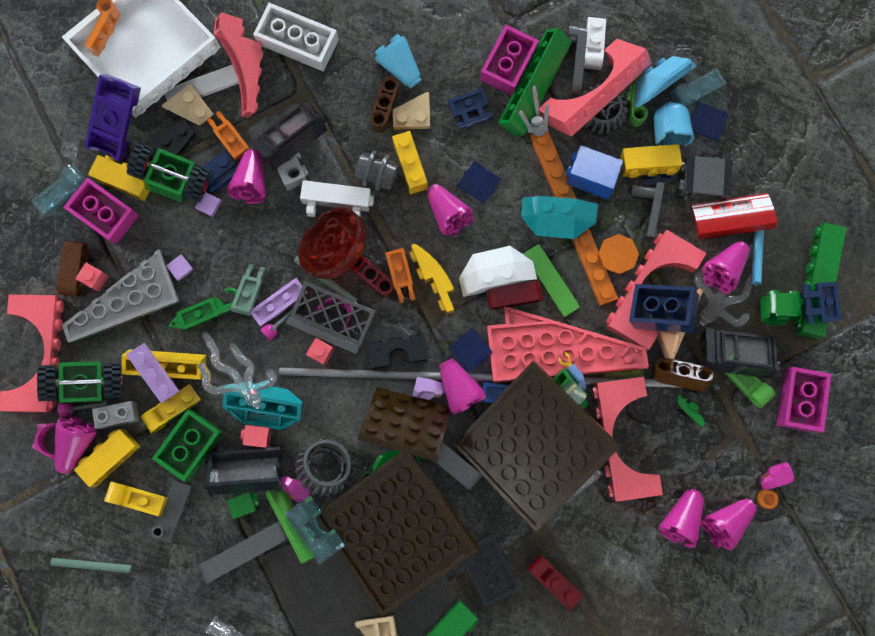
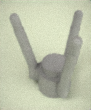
M533 86L536 116L529 123L523 111H519V114L527 126L528 133L532 132L534 136H542L549 130V105L547 104L545 107L543 119L540 116L537 90Z

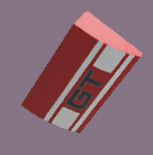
M768 193L691 204L698 240L775 229L778 223Z

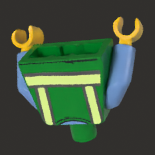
M564 352L568 360L564 362L559 357V362L568 368H563L553 379L585 409L587 406V400L585 399L587 393L585 392L586 383L584 375L575 364L570 362V355Z

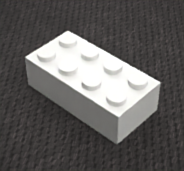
M268 3L253 34L255 40L262 43L263 47L323 72L338 42L337 30L271 3Z

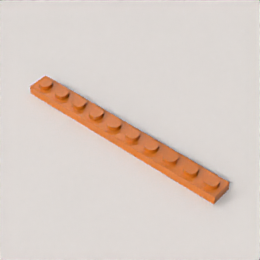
M546 131L542 136L531 134L529 138L553 196L576 199L572 187L566 184L568 177L565 176L566 172L549 131ZM588 229L577 238L572 239V242L600 307L616 301L618 297L609 275L598 256L599 251Z

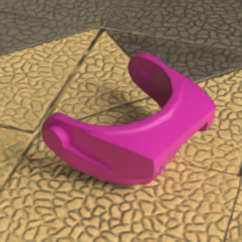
M332 296L323 301L324 306L335 304ZM346 302L340 304L347 314L352 312L350 304ZM321 304L317 306V311L322 309ZM353 314L349 315L346 321L348 328L350 326L348 325V323L350 322Z
M56 423L38 424L32 448L50 459H54L55 454L50 453L46 449L44 441L47 432L55 427Z

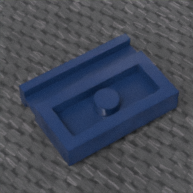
M225 150L202 166L212 171L210 182L208 183V190L212 195L231 181L238 167Z

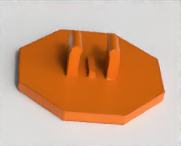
M617 234L603 240L598 256L606 270L621 274L634 268L639 253L632 239Z

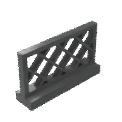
M305 280L286 324L357 354L362 348V343L376 310ZM308 286L315 289L317 297L307 299L305 292ZM330 295L335 304L325 308L321 297ZM319 299L322 309L313 313L309 302ZM346 302L350 304L352 312L342 315L339 305ZM306 304L310 314L304 317L296 314L299 306ZM336 306L340 317L330 320L326 310ZM364 310L369 312L370 315L367 321L360 323L356 312ZM323 311L327 322L319 324L316 322L314 315ZM354 314L357 325L348 328L344 317ZM341 319L345 330L335 331L331 322ZM359 327L361 332L359 341L351 337L350 329Z

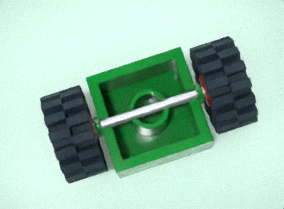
M140 142L136 144L128 160L127 175L144 180L145 189L182 203L184 197L201 202L210 182L211 170L197 164L195 165V162L158 148L155 154V148Z
M101 361L59 363V379L56 365H38V401H56L57 387H59V403L103 401V385L105 399L122 397L121 363H104V378L102 377Z

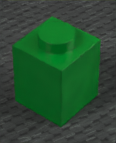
M247 492L227 500L232 518L237 519L259 510L260 500L258 495L253 492Z

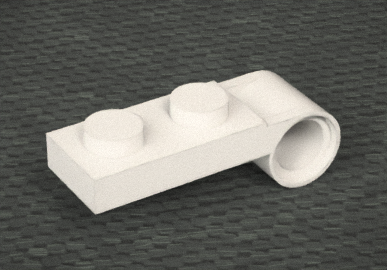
M588 17L584 68L601 70L604 58L606 19Z

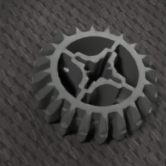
M597 84L595 88L589 87L588 91L583 92V95L590 93L600 85ZM618 94L595 115L599 119L591 118L585 127L591 126L592 132L598 129L599 134L602 133L603 129L606 133H609L610 129L615 131L617 126H621L622 121L626 119L625 114L628 112V108H626L627 101H623L625 96ZM616 110V116L609 120V113Z

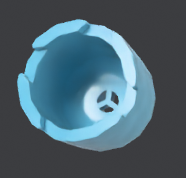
M667 102L657 109L653 118L656 145L683 144L685 147L692 143L694 136L688 109L683 104Z

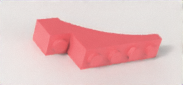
M221 12L215 19L213 36L220 41L234 66L241 91V117L249 118L256 113L258 108L256 96L260 90L258 79L262 71L260 68V61L263 58L262 43L242 37L244 33L243 19Z

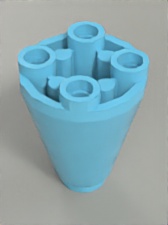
M397 34L390 40L391 44L386 48L383 45L375 51L377 55L375 60L411 89L422 79L419 77L420 72L405 36L400 37Z

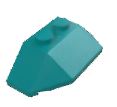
M525 197L522 202L521 217L536 236L575 239L596 224L598 204L571 198Z
M246 383L226 388L223 391V409L229 411L232 416L243 424L282 430L301 420L302 401L288 389Z

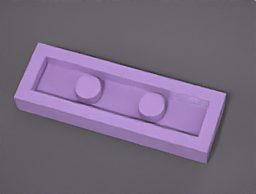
M297 278L253 308L251 314L260 327H263L296 303L302 288Z
M145 343L126 354L161 403L179 392Z

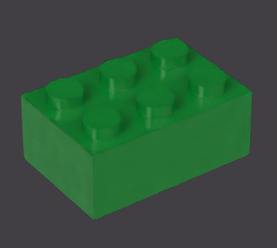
M187 409L152 459L182 481H191L208 457L209 452L213 450L225 432L195 411Z

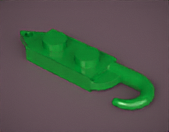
M226 288L225 292H232L236 295L237 290L235 288ZM216 297L209 298L176 312L177 316L169 324V327L187 331L231 311L233 302L224 305Z

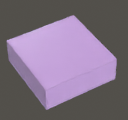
M205 193L203 199L197 203L195 208L214 217L222 201Z
M182 254L166 265L178 281L194 270Z

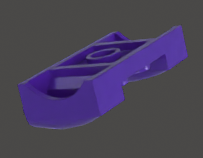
M109 74L99 75L84 148L108 154L116 161L126 159L129 141L126 140L133 107L138 105L141 87Z

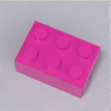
M505 25L481 70L480 81L512 96L538 46L539 40Z
M89 178L85 179L63 207L115 245L118 244L139 217L134 210Z
M797 367L784 369L776 426L811 433L824 432L831 374Z

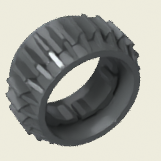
M322 438L319 441L313 440L312 444L307 443L306 447L300 451L295 463L297 467L295 473L298 474L297 480L301 481L300 486H304L306 491L312 492V495L318 494L319 497L322 495L329 497L330 494L335 496L338 491L342 492L353 476L351 474L354 471L352 468L354 462L350 460L352 456L348 454V449H345L343 444L340 445L336 440L331 441L329 438L327 440ZM324 453L335 458L340 468L337 478L333 481L325 482L318 481L317 478L313 477L309 469L313 456Z

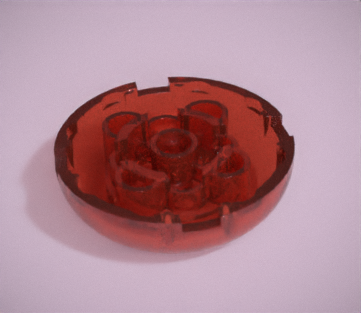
M338 207L326 211L315 219L317 223L311 230L307 229L303 235L298 252L299 263L309 275L315 278L332 279L345 274L358 262L366 244L365 225L357 213L346 207Z

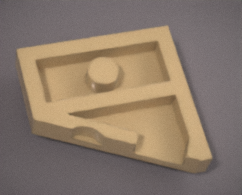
M191 84L162 105L163 108L199 126L204 124L208 118L214 116L213 112Z
M429 92L393 109L394 130L430 129Z

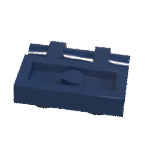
M483 88L448 100V105L454 119L462 117L463 121L456 123L458 130L472 128L474 124L480 122L483 124L488 119L493 118L492 111L484 112L483 108L489 107ZM477 111V116L468 117V114Z
M837 282L815 284V291L810 290V284L802 285L801 299L804 300L805 307L803 315L806 316L807 324L815 323L814 315H819L820 323L842 320ZM812 298L817 299L818 308H813Z

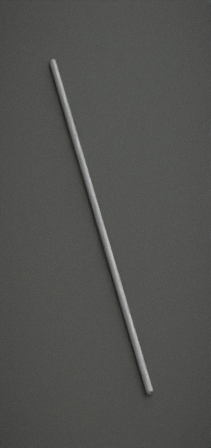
M279 368V375L383 379H417V377L431 380H442L438 372ZM468 373L475 381L493 382L492 374ZM584 377L586 385L630 379ZM644 379L646 387L681 388L657 382L655 379Z

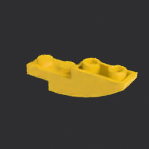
M412 244V251L409 253L412 261L417 262L419 266L416 270L420 280L424 279L425 283L433 281L431 287L434 294L438 293L440 300L438 304L441 311H445L446 315L454 313L453 305L448 294L454 292L450 279L429 253L418 245Z

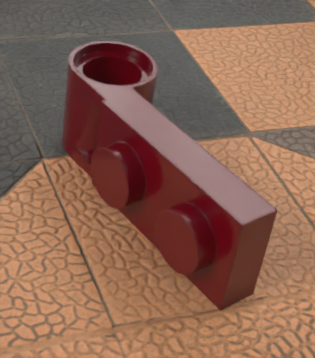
M541 554L528 566L527 570L569 611L584 597Z

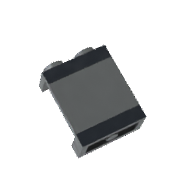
M688 155L682 161L680 168L682 179L679 181L678 190L681 191V197H685L688 193L718 196V200L728 199L731 196L733 160Z

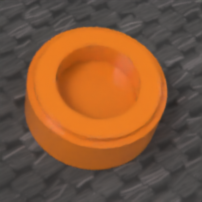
M763 489L757 495V502L764 509H773L778 505L779 498L775 491Z

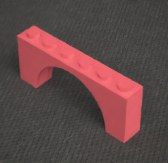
M616 39L604 50L609 64L613 66L609 77L598 88L581 97L568 100L550 98L539 108L540 116L544 119L545 107L548 104V125L569 136H573L652 64L647 49Z
M668 230L663 234L659 233L653 242L656 244L654 249L648 250L644 257L646 262L644 265H639L635 272L637 277L634 281L630 280L625 288L628 292L625 297L621 296L615 305L618 307L615 313L611 312L606 320L608 323L606 329L631 344L645 347L646 351L650 349L659 333L655 330L635 329L629 322L635 284H642L649 273L665 267L681 268L693 273L706 255L704 251Z
M9 295L7 314L25 318L36 326L44 342V358L41 365H56L58 370L60 363L58 351L61 349L60 331L63 328L61 313L64 311L63 299L55 295ZM36 373L23 386L9 391H0V411L54 413L57 400L38 401Z
M644 377L594 383L592 395L597 400L598 407H595L596 418L600 419V426L612 437L613 426L620 411L630 402L647 396ZM616 452L606 461L607 465L604 466L606 478L609 477L610 484L607 485V492L613 501L663 495L660 475L643 474L632 470L623 463Z

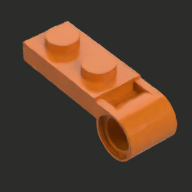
M99 0L96 7L101 16L84 45L96 57H99L105 49L106 43L114 33L115 25L120 18V11L112 0Z

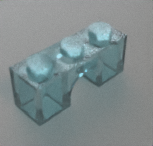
M309 496L285 515L320 565L345 545L334 529L330 532H325L319 527L317 516L322 511L312 497Z

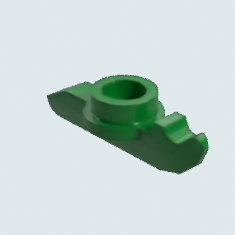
M678 395L677 403L680 408L699 426H704V419L698 413V405L694 402L688 404L686 398L683 399L681 395Z

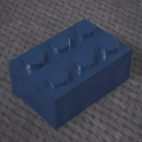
M635 284L629 322L635 329L694 333L699 294L695 287Z

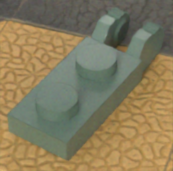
M249 264L233 300L232 312L247 316L251 315L266 268L261 267L257 277L254 278L252 277L255 269L254 265Z

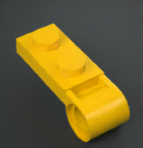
M189 384L169 399L144 413L141 419L151 434H154L164 428L168 422L199 403L201 399Z
M110 482L104 501L162 517L168 497Z

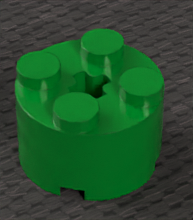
M779 290L768 291L766 296L760 298L761 322L765 321L766 325L783 326L787 325L788 321L793 320V324L802 321L799 292L788 291L787 293H780Z

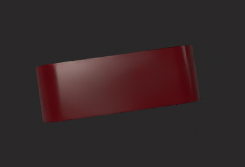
M353 253L348 257L347 263L350 270L375 292L386 298L393 294L394 285L392 280L359 253ZM356 259L362 261L359 267H353L352 262ZM373 271L376 273V276L373 279H367L366 274ZM382 284H389L391 287L388 291L383 292L380 290Z
M540 281L486 290L489 310L543 301Z

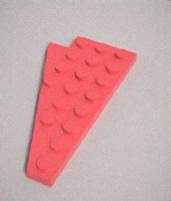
M504 307L505 324L487 326L493 383L514 381L532 361H535L553 378L563 368H568L559 362V357L564 362L568 360L564 352L570 355V362L575 364L583 375L647 369L649 367L645 347L510 307Z

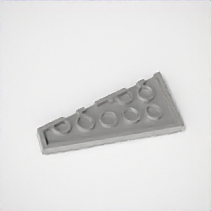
M158 249L154 252L153 256L140 263L139 267L117 281L106 290V293L93 300L92 304L83 311H79L65 322L62 327L68 343L72 344L179 303L162 251Z

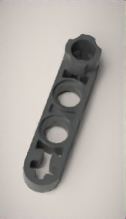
M569 26L567 37L575 44L570 95L580 96L588 28Z

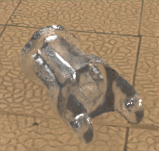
M217 616L212 619L206 629L207 634L212 633L215 636H243L233 626H227L219 621Z

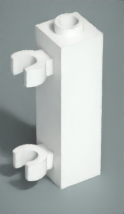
M305 180L302 182L300 199L302 204H307L306 214L310 217H315L316 205L350 209L352 210V222L360 223L361 211L369 212L370 206L374 204V195H371L369 188Z

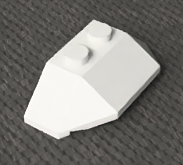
M511 246L473 254L459 277L463 297L483 293L491 288L537 280L533 261Z

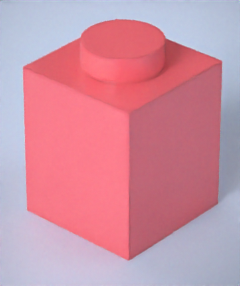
M85 263L75 279L100 292L110 276Z
M315 338L306 355L326 366L335 349Z
M245 425V429L241 431V441H243V445L268 448L270 447L272 429Z

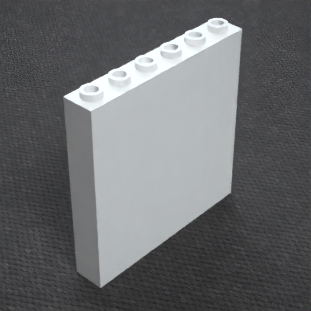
M112 0L120 11V18L115 25L114 33L110 36L105 49L99 57L92 55L84 46L101 16L97 9L62 36L66 43L97 77L109 74L141 87L138 105L134 106L132 115L135 118L143 114L153 103L159 101L166 92L172 90L178 82L185 79L196 67L201 66L207 58L214 55L221 48L216 38L179 0Z

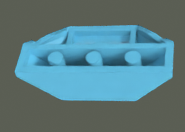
M672 56L667 60L663 57L654 63L655 68L652 66L642 72L643 76L637 80L636 108L650 101L696 67L695 63L691 59Z

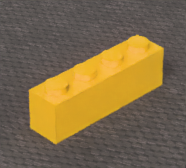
M129 349L122 354L121 374L140 375L126 356V354L132 351ZM151 351L170 378L201 380L206 374V355Z

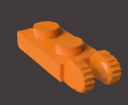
M218 111L216 113L217 117L223 123L217 127L213 119L208 118L207 122L234 160L237 161L250 148L229 120H226L222 113Z
M404 248L385 252L399 303H404V297L400 289L408 287L411 301L415 300L412 288L413 282Z

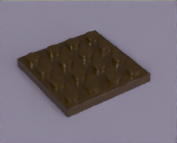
M377 387L360 429L358 440L437 462L450 415L449 406Z

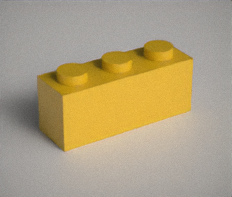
M407 131L392 136L393 145L410 195L427 190L428 182L411 132Z
M679 144L623 148L620 155V160H623L621 165L623 177L636 178L640 175L653 177L658 174L674 175L679 172L682 166Z
M97 155L88 173V176L94 181L142 201L146 200L150 192L145 189L144 180L127 175V163H116L114 158L107 155L105 158Z
M115 429L108 435L109 439L98 444L89 457L86 456L78 462L79 466L74 471L89 488L97 487L141 447L127 430Z

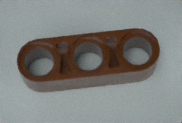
M389 76L383 79L371 113L372 129L378 133L384 132L387 129L399 94V84L394 77ZM388 86L395 87L393 90L386 89ZM384 102L389 103L387 107L381 106ZM377 119L384 120L382 124L375 123Z
M64 242L57 281V292L59 295H81L83 283L75 278L87 261L88 246L86 242Z
M660 358L653 371V378L660 383L703 392L708 389L713 378V372L705 366L669 358Z

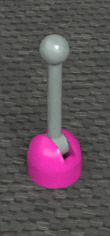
M293 308L275 325L267 324L260 329L268 340L271 341L275 338L277 327L291 315Z
M103 400L101 403L73 406L70 402L58 403V413L60 418H66L71 416L75 410L108 406V402Z

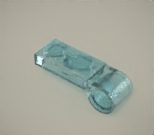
M716 68L688 84L683 83L671 91V94L677 103L683 104L686 107L724 87L727 83Z
M74 164L64 167L60 172L61 177L31 200L44 216H47L73 195L86 178Z

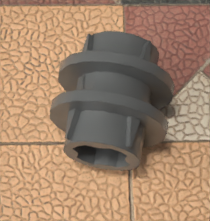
M374 150L371 154L363 152L357 162L355 177L363 181V187H368L370 182L375 183V191H380L382 188L390 190L397 176L398 165L396 162L390 161L391 155L386 154L383 160L378 159V151Z

